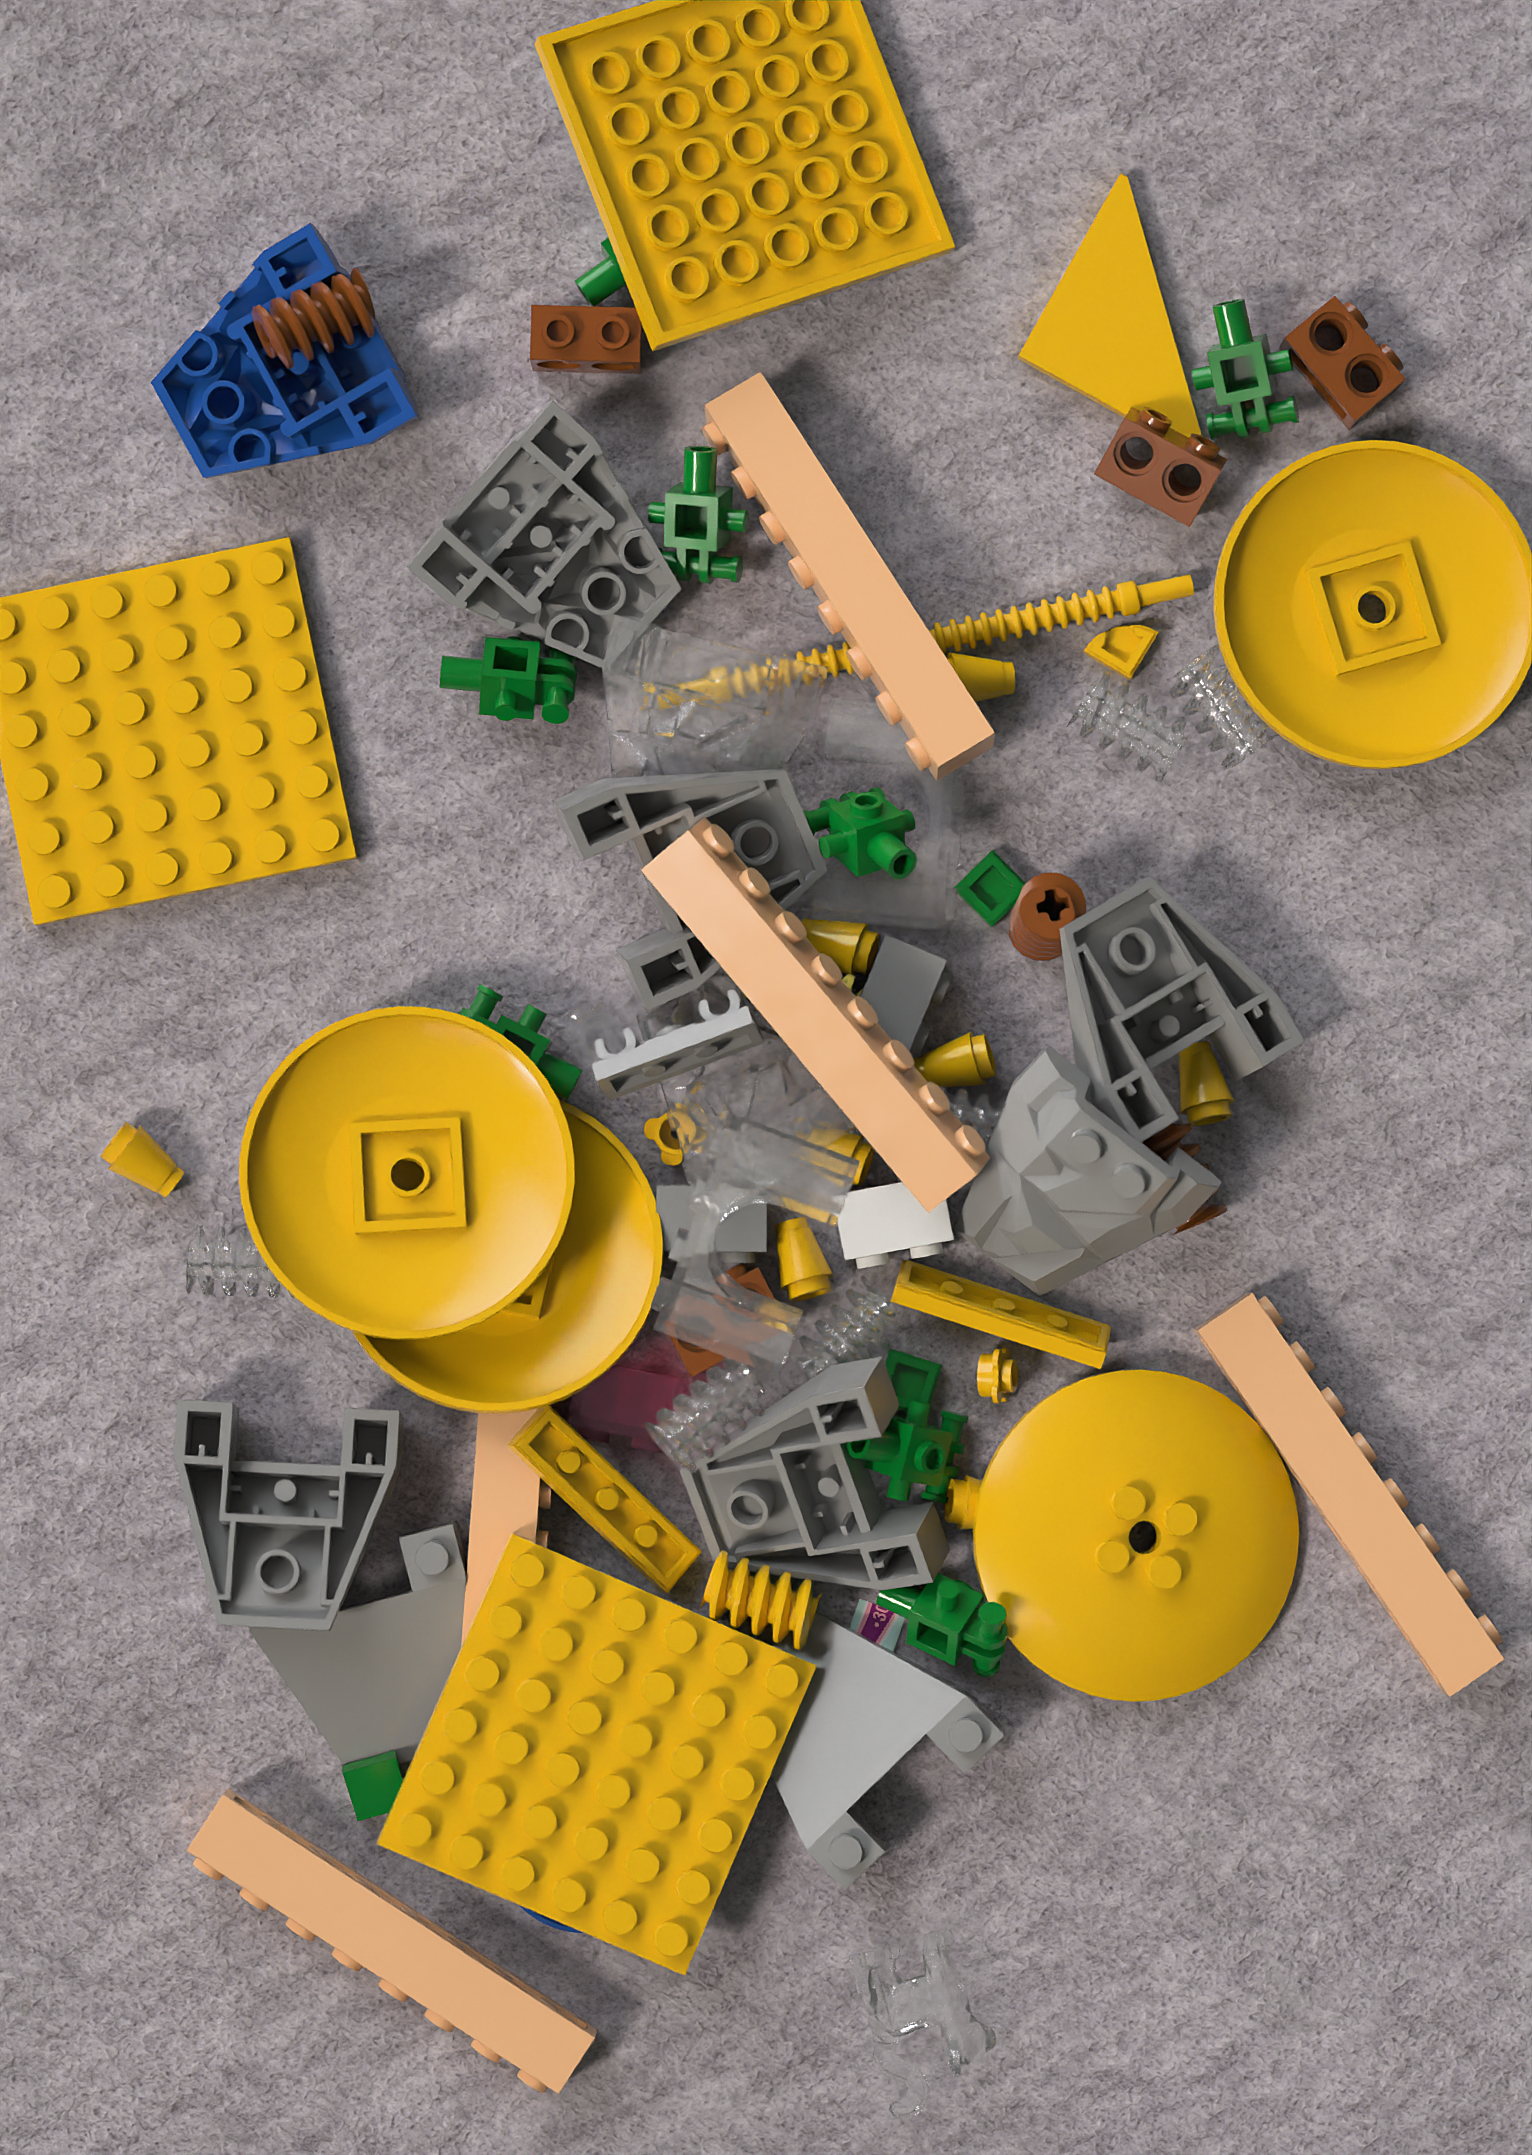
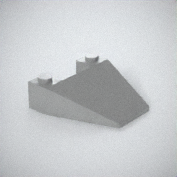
M785 769L603 778L552 801L573 851L583 861L629 841L640 869H643L703 817H706L712 825L721 827L729 835L734 844V852L748 868L757 870L765 878L770 887V895L783 910L828 871ZM643 874L665 928L617 949L616 952L636 999L648 1011L699 988L722 966Z
M1150 876L1059 929L1075 1063L1080 1071L1091 1078L1084 1099L1140 1143L1179 1119L1151 1073V1069L1208 1035L1235 1081H1238L1305 1042L1277 993Z
M882 1356L831 1365L682 1466L680 1473L714 1563L720 1552L724 1550L728 1552V1568L734 1569L740 1560L745 1557L749 1559V1571L758 1572L766 1564L770 1566V1574L782 1576L787 1571L791 1573L793 1578H808L814 1581L877 1590L932 1583L950 1551L934 1502L883 1510L869 1469L864 1468L866 1460L853 1458L847 1448V1442L881 1437L899 1407V1402Z
M178 1399L174 1458L217 1625L331 1631L401 1473L404 1418L400 1410L344 1408L341 1464L321 1465L236 1460L240 1410L234 1402Z
M457 1520L406 1533L399 1537L412 1590L341 1608L331 1631L249 1627L253 1638L343 1765L396 1750L399 1763L411 1761L415 1755L462 1646L467 1559Z
M816 1611L807 1641L801 1650L794 1648V1634L791 1630L780 1643L774 1642L771 1645L817 1665L771 1774L806 1851L846 1890L885 1852L884 1842L850 1808L926 1734L964 1774L994 1747L1005 1734L1002 1727L964 1688Z

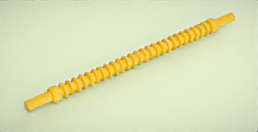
M1190 574L1136 585L1131 580L1118 583L1116 590L1113 591L1104 586L1100 594H1094L1093 590L1089 589L1086 592V597L1079 598L1077 593H1073L1069 601H1064L1062 596H1057L1056 603L1049 604L1046 599H1043L1039 607H1033L1032 603L1028 602L1025 605V610L1018 611L1016 606H1011L1010 613L1003 614L1001 609H996L995 616L987 617L985 612H981L980 619L972 621V618L967 615L964 618V623L957 624L955 619H950L949 626L942 627L939 622H935L934 629L929 630V632L945 655L946 648L954 647L956 652H960L963 644H969L972 649H975L977 642L984 640L985 644L989 646L992 644V638L999 637L1002 642H1006L1007 635L1015 634L1017 639H1021L1024 631H1030L1033 636H1036L1038 629L1041 627H1045L1046 631L1050 633L1053 631V625L1060 624L1063 629H1067L1069 622L1076 621L1078 626H1082L1085 618H1091L1094 623H1097L1099 616L1102 614H1106L1110 620L1114 618V613L1121 611L1123 616L1139 614L1143 606L1194 596V587ZM845 641L842 643V649L835 650L833 645H828L827 652L819 653L817 648H813L812 655L804 656L801 651H798L796 658L793 660H789L787 655L784 654L781 656V662L773 663L771 658H767L766 665L758 666L756 661H752L749 669H743L740 664L735 666V671L728 672L725 667L709 671V677L655 688L659 708L665 709L714 698L716 703L733 700V694L740 693L743 698L747 697L748 690L755 689L757 694H762L763 687L770 686L773 691H777L778 684L786 683L788 688H792L793 681L801 679L802 683L806 685L809 682V677L816 676L818 681H823L824 674L832 673L834 678H838L839 671L847 670L848 674L853 675L855 671L846 655V651L850 650L851 647Z

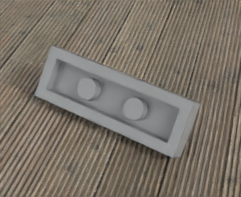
M731 989L727 991L730 1007L722 1015L713 1014L706 999L699 1002V1012L705 1021L700 1024L692 1023L687 1026L672 1025L660 1030L655 1038L642 1042L643 1045H640L630 1028L624 1029L623 1035L626 1039V1046L623 1051L617 1054L610 1053L602 1038L595 1041V1050L601 1060L591 1064L595 1079L610 1101L763 1044L765 1042L760 1027L749 1007H744L736 991Z

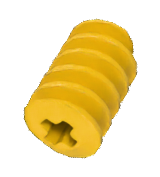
M722 1550L712 1568L700 1610L706 1602L709 1603L710 1619L715 1622L722 1617L727 1609L730 1610L731 1627L738 1629L749 1616L751 1617L752 1634L759 1636L770 1623L773 1629V1641L780 1643L791 1630L794 1634V1648L801 1650L807 1641L822 1592L817 1598L812 1597V1580L808 1578L803 1581L796 1591L791 1590V1573L787 1571L782 1574L775 1584L770 1583V1566L766 1564L761 1567L754 1577L749 1576V1559L745 1557L740 1560L733 1570L728 1569V1552Z

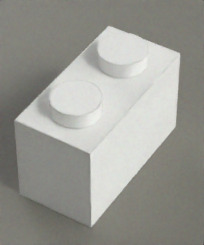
M903 1182L832 1195L844 1260L855 1258L857 1269L890 1263L888 1252L910 1248L911 1259L944 1253L942 1242L954 1240L946 1199L928 1213Z

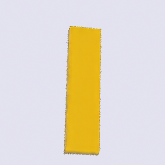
M902 1260L890 1302L1098 1369L1102 1368L1111 1332V1326L919 1263Z
M550 1405L538 1408L507 1444L522 1461L660 1592L668 1593L702 1553L696 1545Z

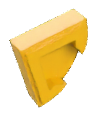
M1142 625L1118 626L1097 635L1087 645L1083 653L1125 679L1130 680L1159 632Z

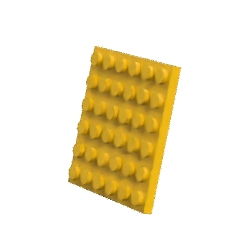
M655 0L539 36L534 43L652 352L949 254L955 248L954 241L860 0Z
M290 537L0 597V762L34 925H46L358 859Z
M511 1533L376 1843L685 1975L817 1665Z

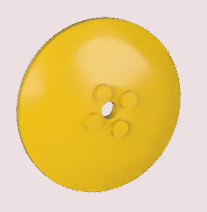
M1366 440L1333 445L1308 454L1274 475L1255 493L1232 525L1223 545L1214 583L1213 610L1220 651L1230 676L1251 709L1266 725L1299 749L1339 765L1361 769L1382 770L1423 764L1445 756L1481 734L1502 714L1521 687L1532 663V553L1517 520L1505 503L1485 482L1456 461L1435 451L1396 441ZM1372 594L1383 601L1386 613L1382 622L1369 623L1361 617L1358 603L1363 595Z
M396 1006L358 1013L334 1022L297 1046L280 1063L259 1093L247 1120L239 1158V1187L246 1223L256 1248L277 1280L299 1302L331 1323L353 1332L393 1340H419L460 1332L482 1323L518 1299L545 1269L559 1245L570 1214L575 1184L574 1152L566 1117L549 1082L534 1062L502 1034L483 1023L442 1009L420 1006ZM403 1161L416 1162L424 1171L422 1184L411 1191L401 1190L392 1182L394 1168Z
M559 1100L568 1123L575 1160V1184L572 1206L566 1228L556 1251L538 1278L518 1299L501 1312L480 1324L441 1337L419 1340H393L372 1337L352 1331L355 1339L366 1354L383 1372L397 1383L418 1396L457 1410L487 1414L524 1412L559 1402L587 1388L607 1373L633 1345L647 1321L659 1288L663 1258L661 1220L659 1213H656V1200L638 1162L626 1146L594 1117L571 1104ZM413 1161L399 1163L392 1172V1182L397 1188L404 1191L418 1188L424 1180L422 1167Z
M1143 1369L1117 1370L1079 1379L1056 1390L1026 1412L1007 1433L986 1469L978 1493L973 1524V1552L980 1586L986 1602H997L1005 1608V1624L1008 1629L1007 1638L1014 1647L1034 1666L1068 1687L1101 1698L1130 1702L1161 1700L1195 1691L1214 1682L1242 1662L1264 1639L1285 1604L1295 1573L1299 1546V1520L1295 1495L1289 1475L1271 1440L1257 1422L1224 1394L1203 1383L1168 1372ZM1148 1521L1156 1531V1541L1151 1549L1138 1553L1129 1543V1533L1136 1523Z

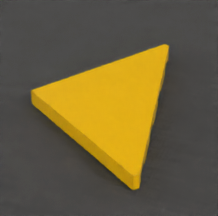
M1120 173L1017 359L1125 418L1131 407L1139 411L1143 407H1148L1168 417L1172 421L1170 428L1189 438L1193 433L1202 436L1128 177Z

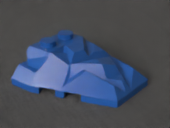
M311 223L264 250L253 262L252 265L255 267L235 292L229 290L218 303L221 308L201 331L195 330L151 381L153 388L198 470L205 479L291 460L314 457L339 450L371 445L419 417L414 399L405 384L407 381L406 375L375 319V336L367 337L359 325L354 326V344L348 345L341 335L336 333L333 335L334 352L328 353L319 341L313 342L314 359L307 361L297 348L293 350L294 367L289 369L278 356L270 358L263 348L253 322V306L261 305L270 314V302L274 298L281 297L290 305V296L295 290L301 289L310 297V288L316 282H323L330 289L332 276L343 274L350 281L348 271L340 266L327 242Z

